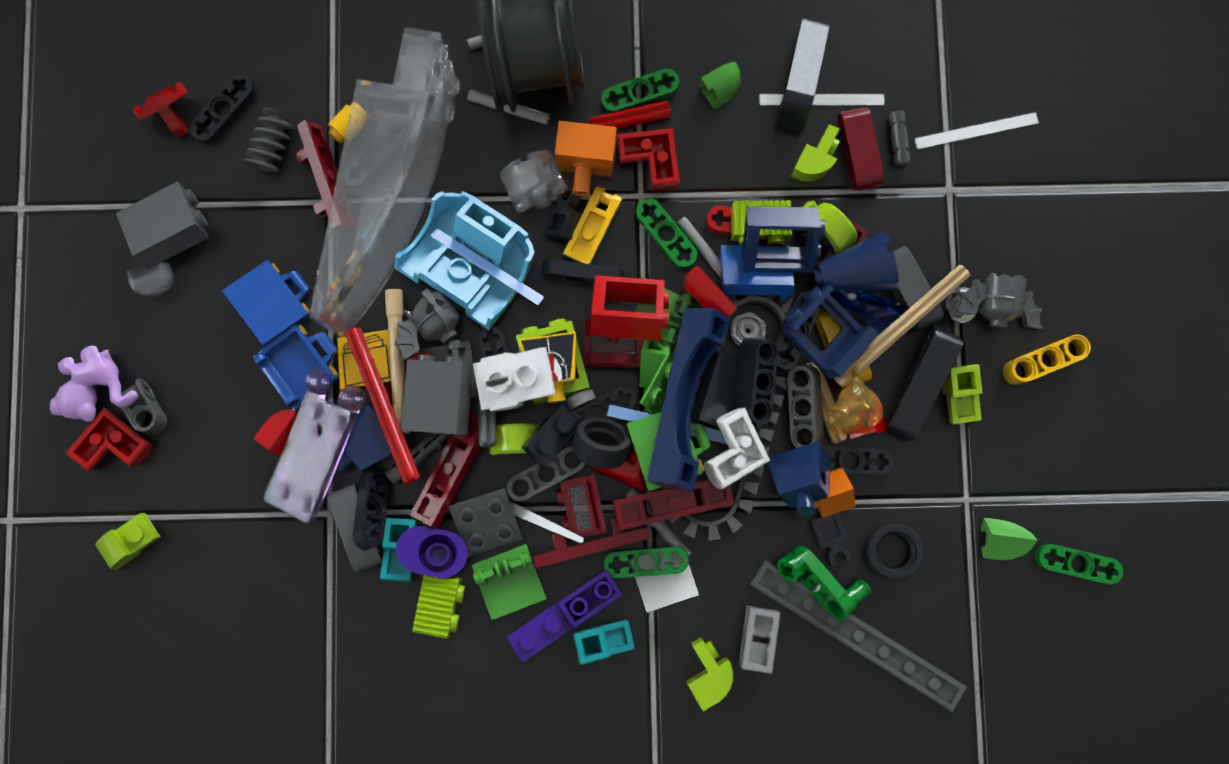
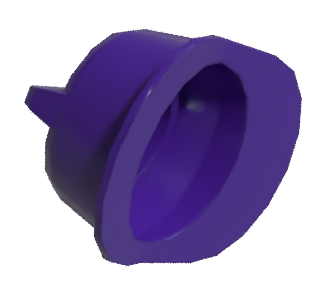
M415 526L407 529L399 537L396 544V556L399 563L408 571L431 577L449 578L458 574L465 566L467 547L464 540L455 533L425 526Z

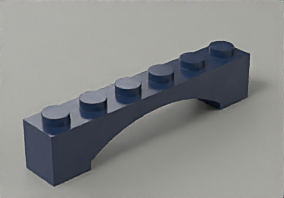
M684 308L647 482L663 488L694 491L700 462L694 460L690 442L692 404L699 380L707 363L717 348L725 344L730 320L729 317L714 308Z

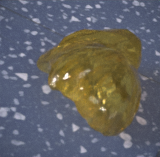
M856 366L853 367L850 385L841 392L837 403L829 406L827 425L836 434H852L864 426H874L883 416V407L878 396L868 389L861 380L858 368Z

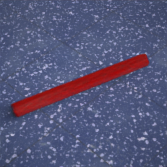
M351 328L345 334L402 482L404 484H412L420 478V475L364 334L360 328Z

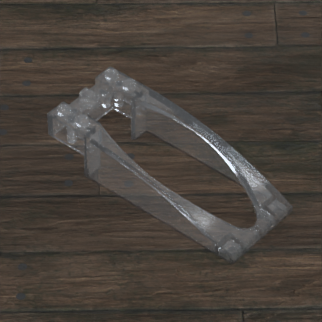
M405 27L394 84L357 79L310 313L311 319L338 337H346V332L354 328L394 270L395 256L398 252L405 250L429 196L442 153L447 124L452 122L454 117V105H451L453 95L458 94L459 78H456L452 62L447 60L448 45L444 44L441 33Z

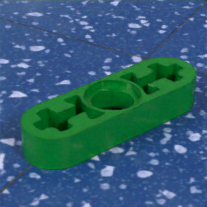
M662 69L609 87L602 93V108L608 114L649 105L672 97L678 90L679 77L671 69ZM663 78H666L668 82L673 81L669 89L665 85H661ZM650 82H654V87H656V94H653V87ZM636 86H644L648 90V95L645 98L638 99L634 97L632 90ZM626 90L628 91L629 103L626 102V98H623L624 91ZM610 96L620 99L618 106L614 107L612 103H608Z
M651 198L640 201L636 209L638 222L676 268L681 270L691 268L697 259L695 246L658 201ZM644 207L655 209L654 217L659 223L654 229L651 228L654 225L653 219L650 216L643 217ZM661 228H671L675 234L674 238L671 241L661 240L658 235ZM680 239L682 242L679 243L678 247L683 252H690V261L687 262L685 259L679 261V251L675 247L672 251L668 248L674 246Z
M1043 544L1035 551V562L1044 570L1109 585L1118 583L1123 577L1122 565L1113 558L1055 544ZM1051 552L1053 556L1064 557L1063 563L1050 561L1049 563L1047 559H1044V555ZM1076 556H1081L1086 563L1084 570L1079 573L1072 568V560ZM1095 566H1108L1109 569L1113 570V573L1106 576L1103 572L1093 570Z
M681 546L615 550L605 558L604 569L613 578L679 574L687 568L690 559L686 549ZM658 552H663L662 559L671 558L673 552H677L679 557L684 558V561L680 562L679 567H674L672 562H666L663 564L665 569H659L661 561ZM642 554L653 556L655 566L652 569L644 570L640 567L639 557ZM629 555H634L633 567L635 571H630L631 565H626L621 568L620 572H617L616 567H611L610 565L615 560V556H618L620 561L625 562L631 560Z

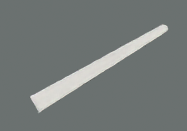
M510 501L515 516L579 543L584 541L583 537Z

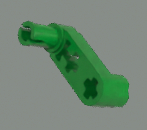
M805 546L796 547L777 562L778 573L785 581L794 583L799 579L821 606L837 620L842 621L856 610L857 604L871 594L869 585L863 580H857L851 587L845 590Z

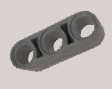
M902 246L893 251L899 276V283L896 284L899 288L891 291L903 313H905L930 291L931 287L911 251L906 246ZM940 303L912 328L915 331H919L943 319L944 313Z
M812 365L795 366L788 373L787 383L791 441L796 448L817 441L821 443L824 437L820 373ZM803 370L809 375V382L806 386L802 385L799 381V374ZM804 399L811 405V411L808 415L804 414L800 407ZM805 428L810 430L813 435L811 443L805 442L802 437V432Z
M572 447L565 448L558 452L547 465L555 470V477L551 482L545 483L541 481L539 472L542 468L536 464L510 479L507 485L508 494L516 501H527L578 474L584 469L586 463L581 461L577 468H568L565 465V457L569 453H574ZM519 480H525L529 484L528 493L522 497L517 496L514 492V485Z
M356 483L329 493L327 498L351 566L355 573H360L382 564L384 553L381 544L364 551L359 549L353 541V527L359 488Z

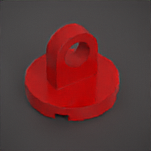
M177 82L174 86H169L149 97L144 102L145 104L142 105L143 107L140 108L137 105L133 108L132 112L138 120L144 119L158 111L177 138L188 133L185 124L171 105L172 102L188 92L182 82Z

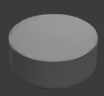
M586 389L569 397L566 402L570 411L595 400L596 396L592 389Z

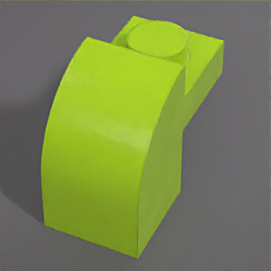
M700 637L691 644L706 669L686 682L700 707L705 711L720 702L728 694L733 682V670L727 657L716 662L715 659L719 655L711 641L705 643Z

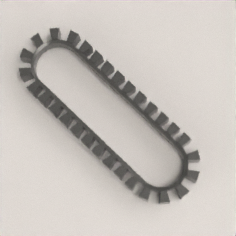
M734 295V300L731 301L736 306V309L752 303L764 305L775 313L779 319L780 326H782L792 303V298L782 307L772 301L776 295H765L764 297L743 295L744 298L739 301ZM789 344L786 351L782 353L786 355L790 347L796 348V345ZM719 346L716 352H720L722 346ZM782 359L781 363L783 364L784 362H788L789 360ZM791 369L780 372L788 375ZM776 376L775 389L781 392L785 391L788 385L787 377ZM699 380V383H698V386H697V389H696V392H697V393H698V390H699V387H700V384H701V381H700V380ZM774 394V408L779 409L782 406L784 395ZM773 412L767 424L771 426L776 425L779 413ZM690 418V424L700 423L697 420ZM755 424L754 428L759 439L767 444L770 443L774 430L760 429L761 425ZM690 436L692 443H694L695 436ZM764 447L768 455L769 448ZM764 465L749 474L756 478H761ZM747 475L740 478L733 499L734 505L730 507L723 517L715 521L703 522L690 515H686L684 517L690 522L682 533L695 538L697 526H707L706 540H718L721 538L716 525L723 522L726 523L731 533H735L743 525L732 515L737 508L751 513L754 501L740 500L742 490L754 496L757 493L759 483L745 482ZM679 517L668 520L673 524Z

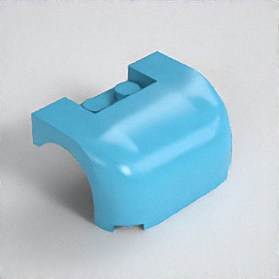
M441 191L432 198L428 218L418 236L405 250L398 252L395 256L394 268L417 284L422 280L439 292H442L445 296L465 308V315L489 330L510 305L518 292L430 235L436 228L521 283L525 281L534 256L533 245L528 238L529 234L520 226L464 191H462V194L444 193Z

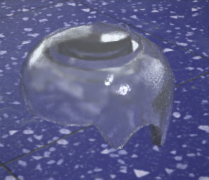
M160 263L148 270L143 266H139L127 271L131 289L143 296H159L169 290L174 283V274L169 263Z

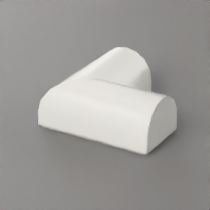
M745 408L732 410L716 420L729 449L704 463V470L711 483L718 489H724L770 461Z

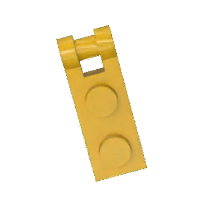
M597 185L574 230L572 240H569L563 252V256L577 263L591 264L621 205L623 197L617 194L612 196L606 193L604 188ZM600 202L608 206L606 212L597 208Z

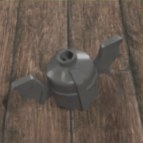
M990 273L987 278H984L983 283L979 279L973 280L971 288L959 294L961 300L955 312L974 315L978 309L983 318L990 321V327L1008 328V322L1022 317L1024 327L1032 329L1043 328L1040 323L1042 308L1035 305L1033 301L1034 293L1032 291L1026 292L1027 279H1023L1024 276L1014 275V277H1009L1008 274L997 276L995 273Z
M428 288L422 291L423 298L418 302L414 311H403L408 320L398 321L397 323L400 335L395 340L394 345L400 349L402 361H406L419 352L417 333H420L427 342L441 340L443 344H446L458 335L455 331L460 320L457 310L465 313L466 309L445 296L442 292H430Z

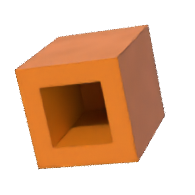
M843 468L830 472L828 497L814 502L815 508H818L822 518L856 507L854 488Z

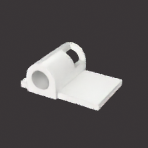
M546 347L516 354L507 352L480 359L481 362L473 364L481 410L504 411L524 406L523 401L555 394Z

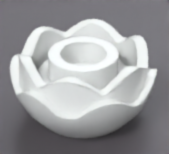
M957 287L956 290L949 294L945 303L951 319L959 321V323L968 322L976 315V313L974 315H965L955 312V309L960 304V292L969 290L965 287Z
M748 312L737 316L733 320L730 333L737 345L740 346L746 338L765 339L766 324L754 313ZM750 329V333H746L745 330Z

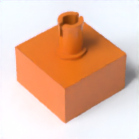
M559 121L555 147L556 167L559 172L575 173L572 194L583 197L590 196L592 175L613 178L617 127Z

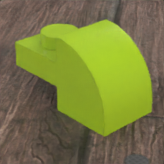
M829 124L817 148L806 144L790 177L802 182H813L826 176L837 161V158L832 155L840 141L835 138L839 129Z
M979 364L953 367L942 386L943 394L947 396L950 423L955 425L982 420L979 394H982Z
M140 513L118 529L110 530L96 542L95 546L109 568L115 571L141 554V550L161 536L146 513Z

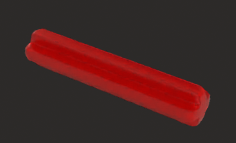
M667 101L594 116L589 118V124L617 127L618 129L669 118L671 115L670 105Z

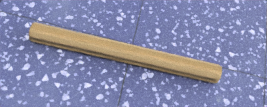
M963 265L953 269L878 335L842 377L834 378L841 387L850 383L970 276L969 271Z

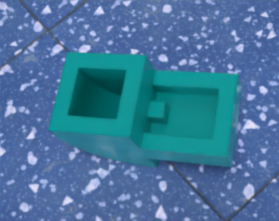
M386 518L382 544L384 549L380 576L382 581L412 582L413 572L406 570L399 563L396 556V544L399 537L407 529L418 526L416 520Z
M628 619L589 627L573 633L579 664L604 659L613 654L635 649Z

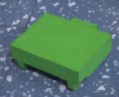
M661 412L627 423L649 492L663 488L647 482ZM690 424V431L694 430L700 447L694 449L690 437L694 460L700 462L697 476L703 474L704 467L701 459L698 460L697 456L709 449L711 443L704 424Z

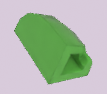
M736 62L724 64L701 78L699 88L713 110L728 103L739 90L741 73Z
M644 340L641 351L639 387H649L667 352H670L668 346L665 348L659 341Z
M983 519L981 532H986V545H981L983 558L1013 560L1025 555L1037 542V539L1031 532L1017 524L999 519Z

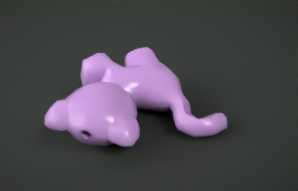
M88 346L80 352L81 363L75 364L72 357L64 358L58 363L59 371L64 375H71V380L59 387L56 396L51 399L50 412L52 415H62L67 418L82 419L89 422L93 421L96 415V385H108L110 401L120 408L132 405L138 399V393L131 390L125 396H121V384L118 379L119 369L112 360L109 350L99 353L97 347Z

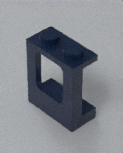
M831 285L819 288L815 286L804 297L806 302L800 308L796 307L786 316L785 320L787 323L781 330L828 378H838L843 376L878 334L871 326L862 328L830 295L834 289ZM818 306L840 327L839 333L823 351H820L798 329Z

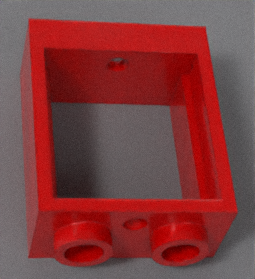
M595 275L590 336L661 341L662 329H668L669 312L663 311V309L668 310L670 295V292H664L665 280ZM605 301L656 304L655 314L605 310Z

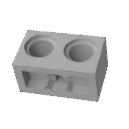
M746 605L738 665L742 669L772 673L780 612L773 609Z

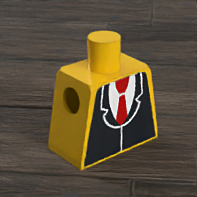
M576 332L519 339L522 352L542 347L547 348L555 394L547 396L548 403L565 401L563 385L575 383Z

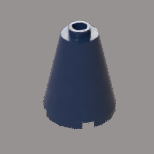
M877 233L819 262V269L814 270L817 287L831 285L834 288L832 291L898 289L899 287L896 283H899V276L894 252H890L885 247V244L891 243L887 233Z

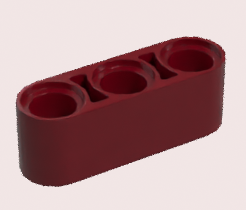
M869 108L839 112L838 128L852 189L858 191L883 186L884 171Z

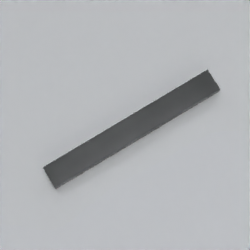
M766 560L763 561L749 584L951 712L954 711L967 689V686L856 616L850 614L842 621L835 619L800 581L797 580L794 583L785 581L778 573V567Z

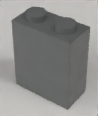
M177 181L116 213L132 256L147 270L209 238L205 230V226L208 223L201 211L196 209V205L199 202L191 189L185 190Z
M418 355V360H407L401 430L468 435L473 365L463 363L464 358L446 356L445 362L436 361V356Z

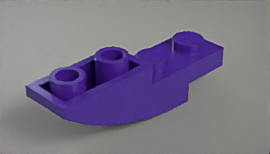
M605 570L505 638L521 663H523L569 630L575 628L616 600L622 593L607 570Z

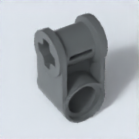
M138 378L133 386L121 392V396H125L131 390L136 391L138 399L132 405L121 409L135 430L157 435L165 430L167 417L155 399L150 386L142 378ZM152 414V423L146 427L145 420L148 415Z

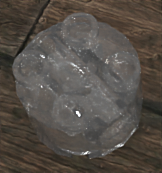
M549 150L527 154L529 160L523 163L518 158L506 166L500 173L502 183L517 213L526 211L533 206L537 210L543 209L552 203L550 198L568 190L561 171Z

